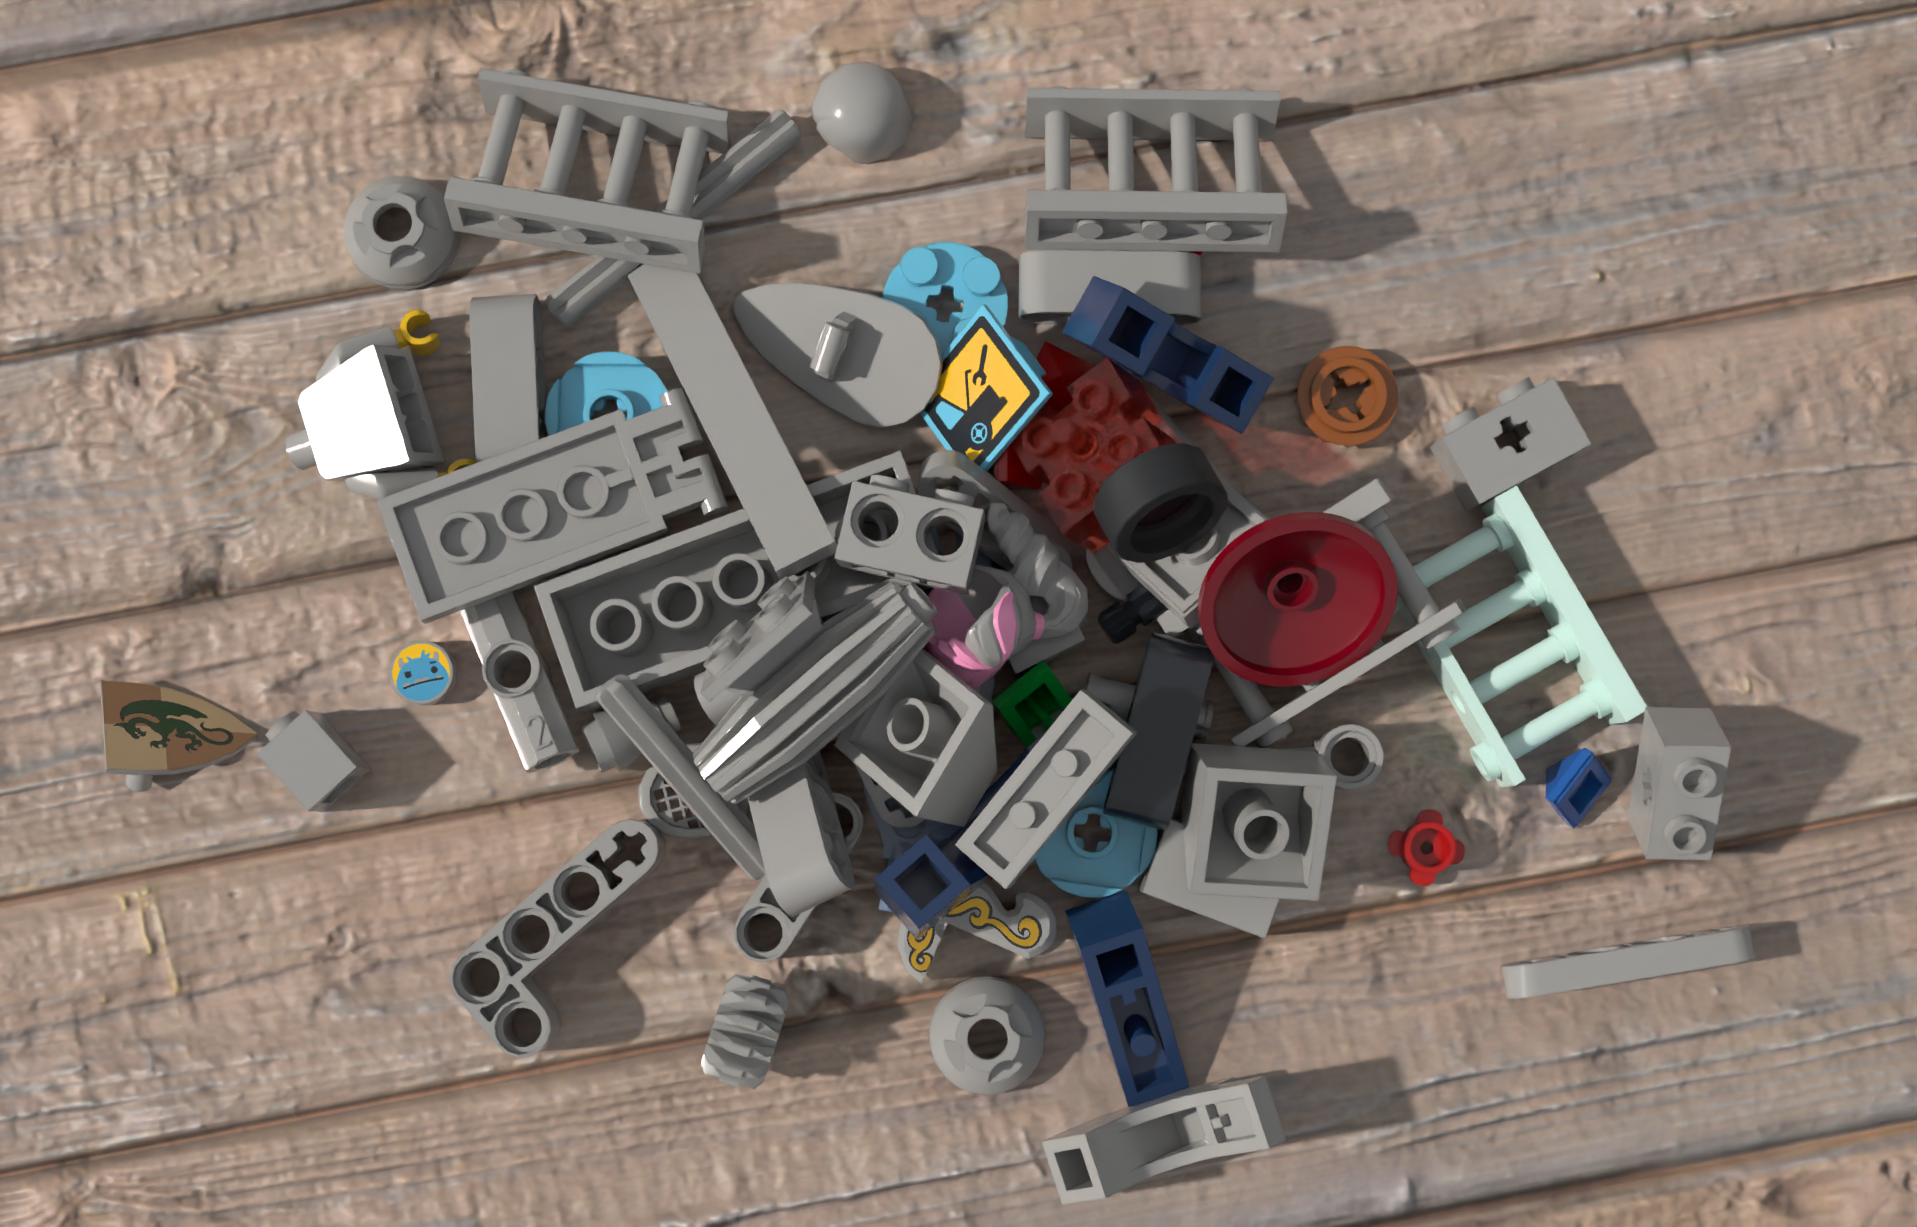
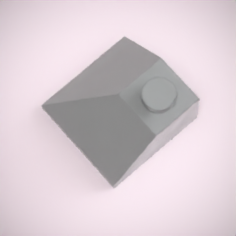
M924 649L920 651L890 689L841 732L834 744L915 817L962 827L967 823L998 772L993 705Z

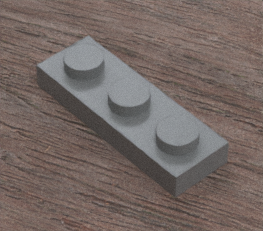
M1081 689L955 846L1003 888L1012 887L1138 732L1087 689Z

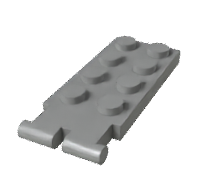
M676 388L663 393L659 397L663 407L627 420L623 410L619 409L376 500L420 621L424 624L430 623L668 533L666 519L701 507L705 517L728 509L727 501L709 455H700L683 461L680 453L703 442L684 389Z

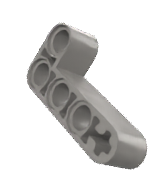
M704 671L695 676L694 687L703 710L709 719L717 725L741 695L724 690L709 703L700 694L706 672ZM819 750L804 764L747 797L770 889L780 907L792 917L852 889L855 883L821 750Z
M628 819L620 820L611 825L471 945L454 962L450 973V984L456 998L498 1048L507 1055L518 1058L534 1055L550 1046L558 1037L561 1027L560 1013L555 1004L532 977L657 870L664 860L666 845L662 833L649 822ZM625 834L629 837L644 835L647 842L642 846L641 851L646 859L642 863L638 860H627L612 871L623 880L617 885L612 872L604 865L598 863L596 857L600 855L603 862H612L626 849V845L622 840ZM581 872L592 875L599 884L600 890L597 902L587 910L575 905L569 894L571 881ZM531 915L539 916L549 927L550 937L548 943L539 952L530 950L521 940L520 930L522 923ZM480 958L492 961L499 970L500 980L497 988L491 994L479 991L472 982V968ZM520 1008L531 1009L541 1020L542 1030L539 1038L534 1043L522 1041L513 1031V1017Z

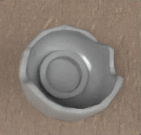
M871 62L841 64L819 84L812 102V114L817 124L816 129L829 146L847 155L853 162L860 164L889 158L906 142L913 122L909 100L901 84L890 72Z

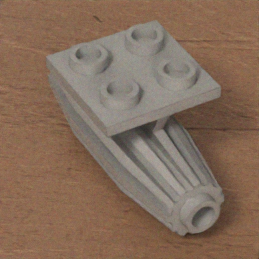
M808 571L793 583L787 577H784L760 598L757 604L762 610L744 626L738 620L733 621L711 641L708 648L713 653L703 664L706 672L700 694L709 703L724 690L741 695L692 756L700 774L715 792H718L727 802L731 801L732 804L741 802L807 762L890 689L937 632L931 618L938 611L928 596L916 584L911 582L903 588L897 582L891 581L822 623L814 596L816 584L814 577Z

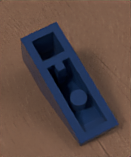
M1125 890L1065 910L1128 1107L1189 1088L1190 1086L1146 936L1127 891Z

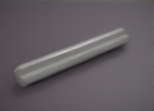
M621 673L605 682L596 695L597 702L745 874L753 880L763 877L766 872L755 827L737 804H732L731 801L727 802L718 792H715L710 787L711 785L702 777L698 767L695 766L694 758L692 757L693 752L627 675Z

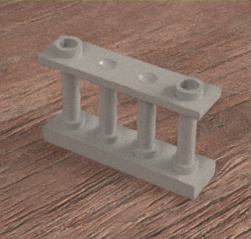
M480 68L477 80L485 112L495 114L478 177L471 180L449 177L444 202L453 231L701 274L706 255L703 220L692 219L690 214L705 152L724 154L731 148L729 111L716 109L710 104L699 101L680 103L531 77L525 72L514 69H507L501 72ZM521 119L557 125L541 187L534 191L503 185ZM582 130L619 136L603 199L596 202L567 197L565 195ZM644 141L680 147L666 209L659 213L628 207Z
M1061 86L1027 88L1025 138H1045V190L1027 189L1025 249L1280 252L1287 218L1286 193L1262 192L1259 141H1273L1280 106V91H1255L1252 89L1066 88ZM1070 138L1108 139L1109 191L1071 190ZM1133 139L1171 140L1173 191H1134ZM1196 140H1234L1236 192H1198Z
M1383 477L1376 478L1323 513L1343 516L1357 522L1373 533L1382 543L1396 572L1398 594L1417 624L1385 644L1380 639L1361 660L1340 673L1315 683L1303 685L1306 692L1273 711L1257 683L1232 673L1214 656V665L1252 724L1232 738L1236 746L1244 747L1253 740L1259 748L1270 746L1293 731L1287 720L1416 641L1420 640L1427 650L1460 630L1454 618L1466 610L1461 599L1458 598L1444 608L1439 609L1384 521L1389 519V516L1383 507L1396 500ZM1170 610L1156 617L1167 636L1176 637L1186 631L1192 641L1198 638L1202 645L1208 647L1199 623L1190 630Z

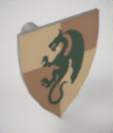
M101 680L105 771L109 774H126L125 783L131 790L138 792L147 791L152 786L154 775L178 774L209 767L236 755L257 739L258 733L234 715L201 698L166 687Z

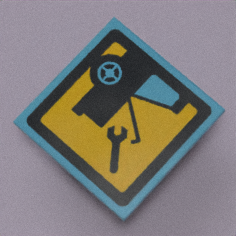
M983 304L941 355L943 367L939 389L927 408L920 412V414L946 450H954L966 455L987 472L1053 393L1041 378L1047 373L1023 342L1009 336L989 307Z

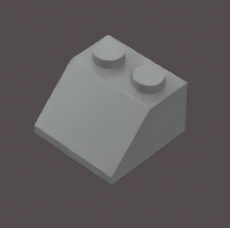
M1191 744L1182 800L1187 889L1190 894L1319 901L1337 775L1316 751Z

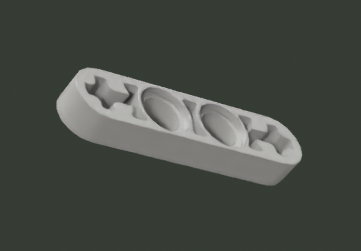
M1738 925L1503 964L1501 968L1507 999H1518L1753 960L1756 958L1750 926Z

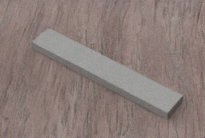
M641 264L634 268L627 276L779 579L788 578L835 554L837 544L697 273Z

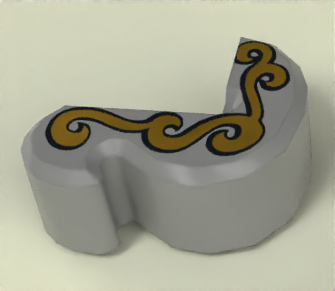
M984 882L918 940L901 922L898 949L905 970L922 984L947 924L1030 959L1047 950L1054 942L1057 932L1056 918L1045 901L1027 891L1017 892L1015 895V906L1007 910L1003 908L990 886Z

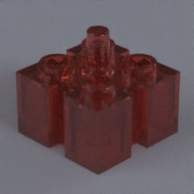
M1108 357L1067 387L1073 398L1072 402L1059 411L1045 403L1011 443L1027 473L1049 485L1040 491L1039 494L1061 534L1094 553L1109 543L1105 532L1094 514V499L1103 482L1121 465L1137 455L1162 445L1177 444L1171 436L1155 426L1163 419L1141 382Z

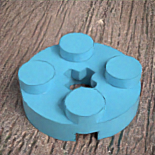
M937 242L908 250L903 255L901 262L892 270L885 284L883 298L905 305L924 318L938 339L941 355L983 304L989 307L1003 328H1005L1008 296L1005 285L1000 277V271L991 259L984 257L979 251L964 244ZM941 291L953 292L954 300L964 305L962 312L951 313L949 322L938 321L936 310L927 307L929 299L938 298Z
M610 351L593 353L575 362V367L567 371L561 380L558 378L552 386L545 407V423L548 435L558 433L592 420L594 412L605 410L606 401L616 400L618 409L627 412L628 420L663 407L659 397L668 390L656 372L634 356Z
M1112 772L1089 791L1035 857L1040 872L1058 888L1073 895L1096 898L1110 896L1131 885L1149 866L1155 852L1157 843L1156 828L1103 814ZM1088 814L1099 815L1100 826L1110 829L1109 841L1098 842L1095 852L1083 850V839L1074 837L1073 834L1075 824H1085Z

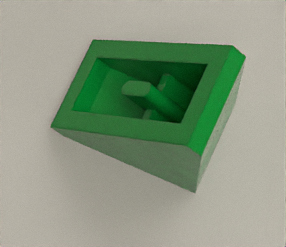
M1042 660L997 696L991 704L993 705V710L1026 749L1052 726L1072 699L1050 667Z

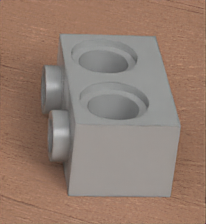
M871 475L869 484L852 481L834 558L840 567L960 594H969L986 520L984 509L973 507L974 497L945 489H936L934 498L908 493L910 487L908 482L882 475ZM878 509L890 510L898 516V526L895 533L883 541H873L863 535L865 518L871 512ZM942 523L956 525L964 533L960 548L953 554L946 556L934 554L927 548L926 544L929 532L935 526Z

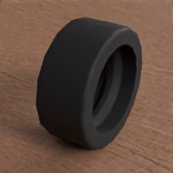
M1185 443L1162 445L1143 452L1124 463L1103 482L1094 499V514L1113 549L1123 560L1136 563L1157 561L1183 551L1201 540L1214 528L1226 510L1228 493L1199 447Z

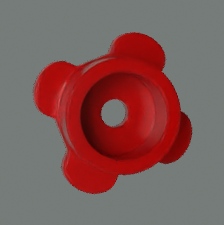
M1432 809L1420 811L1414 824L1404 831L1397 830L1392 832L1387 841L1389 852L1394 856L1401 857L1409 868L1410 880L1419 886L1431 885L1435 881L1436 873L1443 871L1450 864H1459L1465 854L1463 843L1458 839H1454L1452 833L1443 826L1442 815ZM1425 841L1429 842L1432 846V850L1428 854H1424L1420 849L1421 844Z

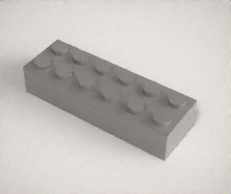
M901 451L806 485L837 545L852 481L869 484L871 475L892 477L908 482L910 484L908 493L917 495ZM741 509L533 587L576 709L593 713L603 709L596 699L600 687L618 674L627 675L642 694L706 671L703 664L713 653L708 648L711 641L733 621L738 620L744 626L762 610L757 604L758 601L780 579L745 510ZM878 509L871 512L864 520L863 535L873 541H883L890 538L897 529L898 516L887 509ZM930 531L926 541L927 548L934 554L940 555ZM835 554L788 577L792 583L806 571L816 580L814 596L822 623L891 581L897 582L903 588L911 583L840 567L834 559ZM916 584L922 591L932 588L929 586Z

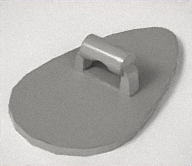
M799 282L759 286L741 292L734 300V316L746 337L760 354L788 379L821 403L857 423L880 428L906 423L927 408L939 389L943 362L938 339L925 319L905 305L869 293Z

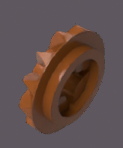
M1341 346L1322 352L1307 365L1300 376L1295 401L1299 406L1303 425L1318 435L1322 442L1350 448L1373 441L1386 430L1396 413L1398 388L1390 368L1377 355L1363 348ZM1332 376L1337 383L1341 382L1342 386L1346 389L1352 388L1355 385L1359 387L1364 383L1368 384V387L1361 392L1362 395L1355 402L1359 410L1358 416L1356 413L1352 414L1346 406L1338 410L1333 408L1329 412L1325 409L1337 394L1336 388L1333 385L1335 381Z

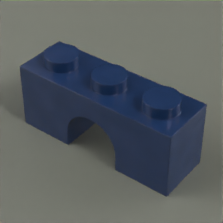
M1093 276L1062 333L1207 418L1243 434L1274 378L1229 350L1213 344L1174 322V317L1126 288Z

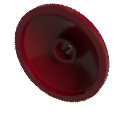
M1300 512L1282 515L1266 520L1243 532L1216 557L1208 569L1200 589L1198 599L1199 624L1204 639L1215 658L1225 668L1241 678L1269 686H1299L1315 683L1332 677L1358 662L1379 642L1395 612L1398 596L1397 576L1391 559L1382 543L1373 533L1357 522L1343 516L1323 512ZM1295 573L1292 577L1288 579H1281L1286 575Z

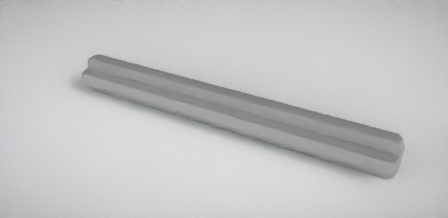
M783 110L775 111L701 171L690 214L692 219L702 220L799 141L801 137L800 130ZM667 200L652 212L659 213L665 210ZM597 256L546 297L544 302L546 308L559 324L564 327H570L629 279L627 274L642 263Z

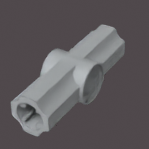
M514 591L460 611L483 665L484 681L495 694L526 772L532 773L542 769H549L569 760L574 754L580 752L552 684L550 667L539 653ZM517 660H530L531 674L526 683L516 688L505 687L503 677L507 667Z

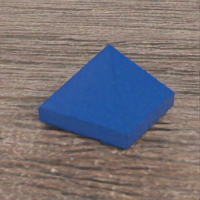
M1583 748L1546 768V799L1566 825L1574 829L1580 824L1612 782V778L1593 752Z

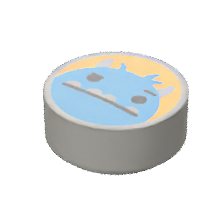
M414 641L404 645L394 655L389 668V678L394 691L402 699L418 705H432L444 700L452 692L457 681V666L453 656L444 647L429 641Z

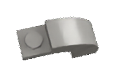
M1260 1076L1236 1081L1235 1077L1189 1087L1087 1121L1042 1141V1145L1061 1203L1065 1205L1105 1199L1145 1179L1191 1163L1221 1156L1270 1149L1286 1141V1137L1266 1077Z

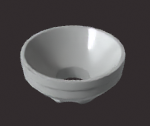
M391 176L368 185L355 197L349 206L344 221L346 249L354 265L366 278L379 286L391 290L408 291L422 288L436 281L447 271L455 259L460 244V232L453 231L444 202V195L440 190L424 180L411 176ZM395 207L407 210L412 219L409 233L404 238L394 242L381 239L377 232V221L384 211Z
M992 976L974 977L950 989L938 1002L931 1017L929 1028L930 1050L935 1064L942 1074L955 1086L967 1092L981 1095L1001 1094L1016 1088L1026 1081L1040 1062L1046 1040L1045 1024L1039 1007L1032 997L1019 985L1006 979ZM982 1019L998 1021L1007 1032L1008 1040L1005 1049L999 1055L992 1058H982L976 1055L968 1044L970 1028Z

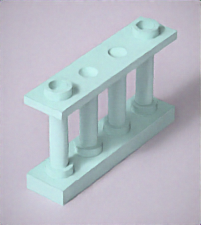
M1517 486L1481 506L1487 516L1482 521V528L1413 566L1426 588L1495 549L1501 553L1507 550L1519 571L1515 575V583L1470 607L1454 618L1460 630L1427 650L1420 640L1416 641L1475 743V746L1470 748V754L1475 765L1487 781L1491 782L1496 779L1500 787L1516 786L1526 780L1515 762L1516 759L1591 716L1595 715L1598 719L1605 717L1609 725L1628 722L1645 712V707H1647ZM1398 594L1394 614L1399 612L1409 629L1416 625L1417 622ZM1528 604L1533 608L1540 606L1552 627L1547 630L1548 638L1469 682L1450 648ZM1559 660L1565 663L1572 661L1584 681V684L1579 687L1580 693L1501 738L1482 704Z

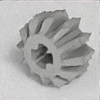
M735 974L727 981L701 1061L704 1074L720 1079L719 1082L737 1088L740 1085L755 1089L764 1082L789 1004L786 989L771 984V980L755 975L748 977Z

